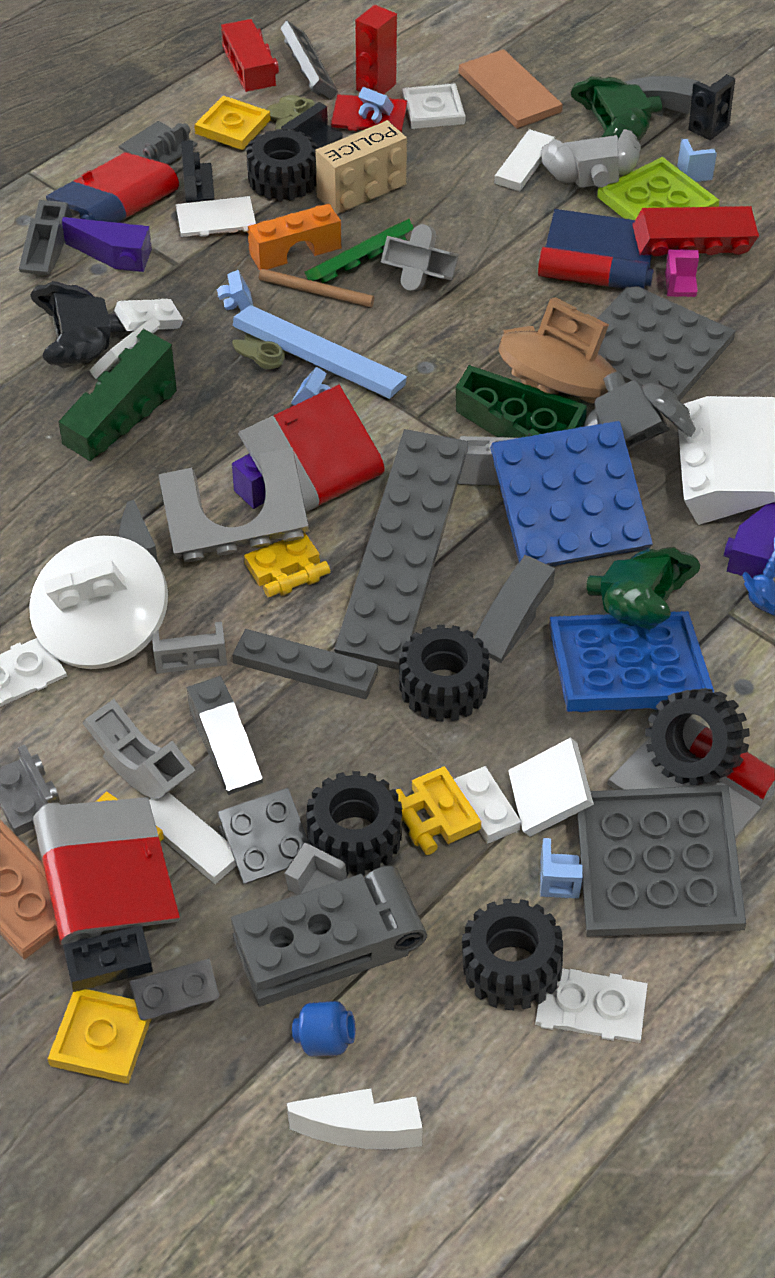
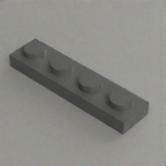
M286 20L280 27L285 36L284 42L292 49V57L301 65V73L310 82L308 86L317 95L324 94L332 99L338 90L304 31Z
M249 629L244 630L232 654L234 664L362 699H367L378 674V664Z

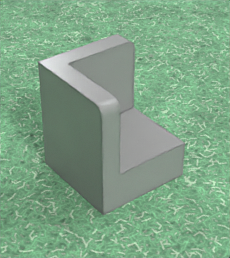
M304 843L286 870L285 877L288 890L299 895L347 879V872L343 861Z

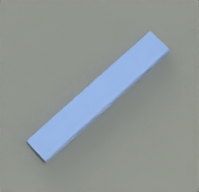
M252 305L246 307L233 318V326L263 341L275 342L283 350L388 399L393 397L406 384L407 376Z

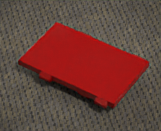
M337 94L331 127L357 131V129L365 130L377 124L372 120L373 110L367 113L365 119L359 115V109L363 102L358 95ZM389 98L394 105L390 116L382 113V118L378 124L388 120L402 133L407 100Z

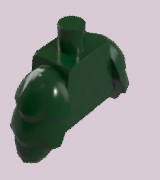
M590 76L584 81L575 83L570 92L571 97L576 102L581 103L587 110L593 111L605 130L602 137L617 135L619 140L625 129L632 131L636 135L637 140L640 141L650 126L651 114L660 113L662 110V102L659 96L646 97L639 85H627V83L615 77L602 78Z
M667 547L659 550L647 549L635 554L630 559L614 561L604 576L590 575L587 579V593L589 596H602L604 610L621 623L628 626L636 625L650 630L670 618L671 611L666 600L673 590L680 589L687 580L694 577L699 572L701 565L694 555L682 552L676 547Z

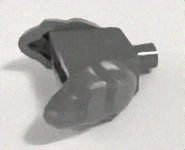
M621 372L611 373L603 379L608 393L595 400L596 409L590 412L583 426L620 421L628 450L670 430L662 414L689 437H692L696 430L690 418V410L678 400L677 394L655 383L641 385L637 380L625 383Z

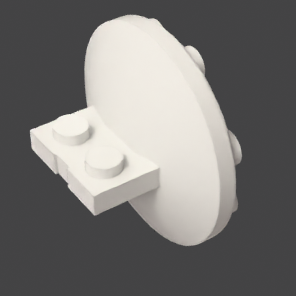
M96 536L80 540L56 554L39 574L30 599V619L33 630L40 643L50 654L70 666L83 669H100L120 664L137 655L152 640V635L159 630L165 617L168 603L166 579L154 557L142 546L131 540L117 536Z

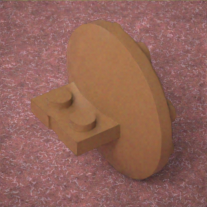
M558 298L550 299L538 331H513L503 335L498 348L502 359L512 368L511 374L515 377L525 380L530 379L538 383L537 387L543 392L554 394L556 391L579 396L582 400L590 403H595L598 397L608 393L603 379L607 375L617 372L607 360L598 354L609 324L578 311L576 307Z

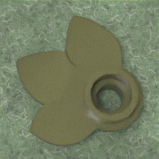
M287 95L281 97L279 103H274L265 110L270 111V119L277 120L275 125L276 131V129H281V126L314 106L315 103L309 98Z
M246 333L244 340H232L236 352L242 356L254 359L264 369L270 370L280 367L283 364L284 356L289 353L275 342L263 341Z

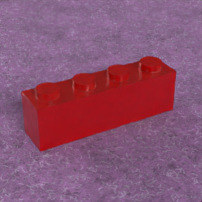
M751 206L642 208L632 224L640 255L662 256L668 254V250H698L699 254L706 253L707 255L718 253H734L739 255L748 252L759 237Z

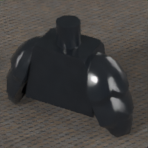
M52 281L45 285L36 286L30 294L31 300L44 309L49 316L53 317L57 340L51 343L42 355L43 359L50 365L67 368L79 363H89L109 347L110 333L126 332L117 314H108L105 299L95 297L88 290L78 285H66Z

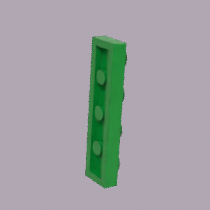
M410 219L404 220L314 266L304 273L308 280L315 281L320 278L321 282L324 283L338 276L337 269L344 267L345 271L361 264L360 257L367 255L368 259L382 253L384 251L382 246L385 245L387 236L407 240L405 234L412 231L414 227Z

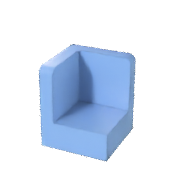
M681 139L677 167L695 182L712 180L717 155L714 149L693 151L688 139Z
M543 838L540 897L579 898L583 878L582 865H579V856L551 854V838Z

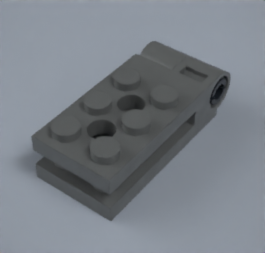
M393 866L375 869L366 875L365 878H363L362 874L231 917V925L234 933H232L233 942L259 1007L406 957L409 951L418 948L427 939V932L397 868Z

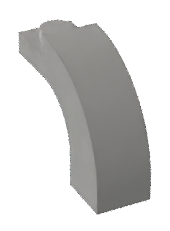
M115 699L87 717L83 722L86 729L105 751L103 757L129 785L150 798L158 799L163 797L195 772L193 766L173 741L163 748L150 742L138 730Z

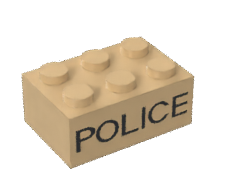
M387 120L316 149L317 197L324 204H330L335 213L339 214L406 185L407 137Z

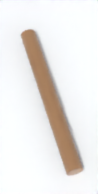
M261 269L259 273V280L370 308L374 304V296L266 269Z

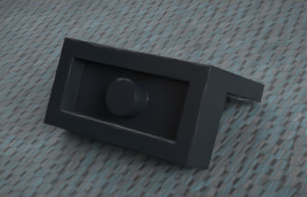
M318 102L281 126L282 130L291 129L294 132L305 133V136H310L313 142L316 143L317 149L343 139L342 132L328 125L327 106L321 102Z

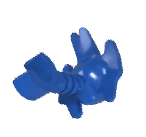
M774 550L768 560L769 562L765 566L766 568L763 570V574L754 576L753 579L747 572H744L742 576L751 603L758 609L775 616Z

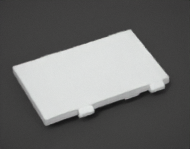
M250 196L176 204L181 237L195 235L202 237L209 236L212 233L238 232L239 230L247 232L248 226L256 224Z
M38 638L22 645L17 643L10 647L11 650L0 654V707L36 690L44 689L47 685L67 677V673L58 659L46 650Z
M562 969V977L560 981H557V989L553 994L546 992V1000L538 1004L535 1025H540L541 1028L550 1030L557 1028L602 1036L601 1039L614 1041V1039L640 1043L648 983L622 979V975L610 973L609 977L585 973L580 970Z

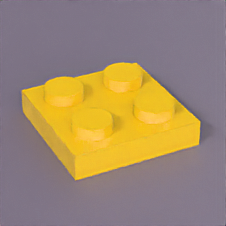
M222 96L194 124L195 134L243 150L271 120L270 111Z
M89 989L73 992L48 1056L49 1065L129 1084L152 1018L147 1020L139 1018L135 999Z

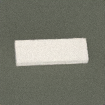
M529 129L496 173L494 183L521 191L542 162L540 153L542 147L553 141L554 137Z
M168 792L161 798H151L149 800L155 824L163 830V841L210 881L216 884L236 867L228 841Z

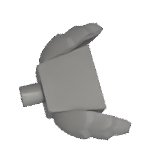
M624 129L619 140L617 135L566 142L564 144L554 139L549 144L544 145L540 153L543 165L558 181L562 183L575 182L579 187H605L610 183L618 182L619 176L627 175L636 167L639 161L641 145L632 131Z

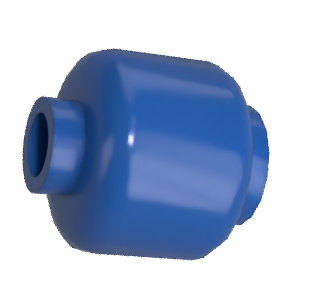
M339 1001L305 1004L300 1011L299 1018H294L292 1023V1034L295 1043H300L303 1051L311 1057L340 1055L355 1040L356 1028L353 1013L350 1010L347 1011L345 1006Z

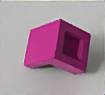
M668 250L665 269L667 296H697L698 250Z

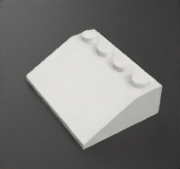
M706 396L685 403L684 405L690 410V418L696 430L692 437H689L678 429L684 501L697 524H704L775 502V397Z

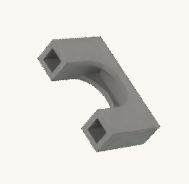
M290 447L259 454L266 488L265 503L255 519L239 527L220 526L206 517L202 508L197 477L192 468L158 474L174 555L178 559L183 558L184 562H193L203 559V554L217 551V555H228L237 552V547L250 544V548L255 549L269 546L270 540L283 538L284 542L304 538L303 533L310 532L293 448Z

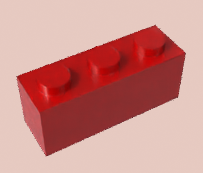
M373 5L355 19L356 91L361 92L362 87L384 95L396 85L397 13L378 5Z
M252 19L222 24V46L244 91L248 92L276 86V74H279L278 62L276 58H272L269 44L264 43L261 29L256 28Z

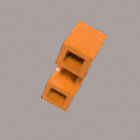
M325 204L248 226L249 254L259 270H268L287 264L289 249L300 241L306 242L314 256L341 249V220L331 205Z

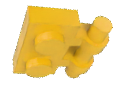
M303 533L304 538L287 542H284L283 539L244 555L245 566L258 586L263 585L264 592L268 598L277 594L284 596L291 593L294 587L304 583L308 585L320 581V577L330 574L328 563L326 561L320 563V554L306 533Z
M445 766L412 780V790L414 791L412 795L406 797L401 789H396L398 801L402 804V821L405 822L410 830L409 837L414 845L420 846L426 855H430L438 849V845L433 839V836L441 833L447 844H450L481 830L482 821ZM425 808L430 816V819L424 822L421 821L416 813Z

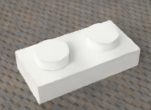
M171 299L117 301L114 309L126 331H135L153 316L161 323L159 329H178L183 322L182 316Z
M486 766L454 779L482 821L479 832L487 844L520 830L521 820Z

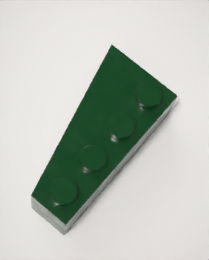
M144 328L136 336L139 342L131 350L125 348L118 356L119 364L110 373L104 371L98 377L94 391L91 394L85 392L58 421L62 445L88 461H92L100 453L105 452L111 444L122 435L127 434L132 427L143 418L149 416L154 409L177 392L172 344Z
M468 365L455 387L456 412L496 437L522 438L580 428L584 426L586 421L587 405L556 394L543 392L538 388Z

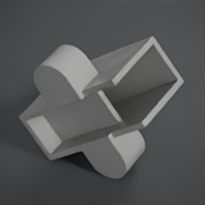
M420 224L413 229L410 241L387 236L381 263L403 268L401 275L402 286L407 290L418 291L425 285L427 275L452 280L459 254L434 248L436 231L431 226Z

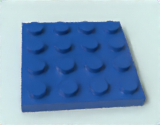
M620 421L498 441L491 444L490 449L519 562L524 555H528L549 566H557L649 549L653 545Z
M688 611L671 612L669 619L650 630L636 625L628 626L616 620L610 614L550 617L549 630L567 712L657 709L656 705L660 701L668 700V696L673 693L692 689H713Z

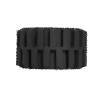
M291 129L266 131L265 134L257 135L255 140L250 141L246 151L248 182L251 189L256 190V194L260 196H265V198L270 200L277 199V201L285 199L295 200L296 197L301 198L306 196V193L312 192L314 186H317V145L313 142V139L310 136H305V133L294 132Z
M445 624L437 625L436 629H431L429 626L422 629V634L415 632L411 635L410 641H406L402 646L399 658V690L402 692L404 703H409V708L414 713L421 711V717L429 719L430 716L436 717V721L444 722V718H450L451 721L459 720V715L467 717L473 713V708L479 709L483 699H486L490 667L489 652L487 648H483L484 642L480 638H473V632L469 630L463 632L460 631L459 626L452 625V628H445ZM437 670H449L457 674L441 676L434 674L432 672Z
M703 688L673 693L668 696V700L660 701L656 705L659 711L651 713L648 721L653 723V726L646 728L645 736L651 737V743L646 744L648 752L654 751L656 757L651 760L655 767L662 765L664 769L661 773L667 778L675 776V782L680 784L690 782V785H700L719 780L734 772L732 768L740 766L744 760L740 755L746 753L749 748V744L743 743L744 738L750 736V729H743L742 722L746 721L747 718L744 713L737 714L735 710L739 705L734 700L727 701L726 694L720 691L713 692V689ZM693 714L703 718L712 731V747L704 758L692 754L684 743L683 728L687 719Z
M352 771V775L345 776V773L342 772L336 774L335 780L328 777L322 781V788L316 787L313 790L312 799H308L306 812L309 845L343 861L346 866L347 876H349V872H356L357 875L362 874L363 876L365 875V870L370 869L373 871L380 868V863L388 865L393 860V854L398 853L400 841H402V804L398 801L396 790H389V783L382 779L378 782L376 781V775L368 773L367 776H361L360 771ZM357 817L366 819L372 824L362 829H347L339 826L337 823L347 818Z
M512 898L503 899V904L500 905L493 901L487 904L486 911L478 909L474 913V921L468 920L465 925V934L462 935L463 972L466 975L467 985L470 989L475 988V996L480 1000L487 997L488 1005L495 1008L500 1003L505 1005V1010H514V1005H521L522 1010L531 1008V1002L534 1000L538 1004L546 1000V992L553 994L557 989V981H560L562 977V931L560 926H556L554 916L551 913L544 915V908L536 904L534 907L529 906V901L520 899L519 903H512ZM506 947H519L527 950L532 955L520 961H505L496 957L494 953Z

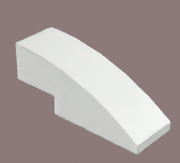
M370 1088L287 1103L289 1128L313 1139L363 1149H400L422 1146L423 1127L416 1097L374 1104Z

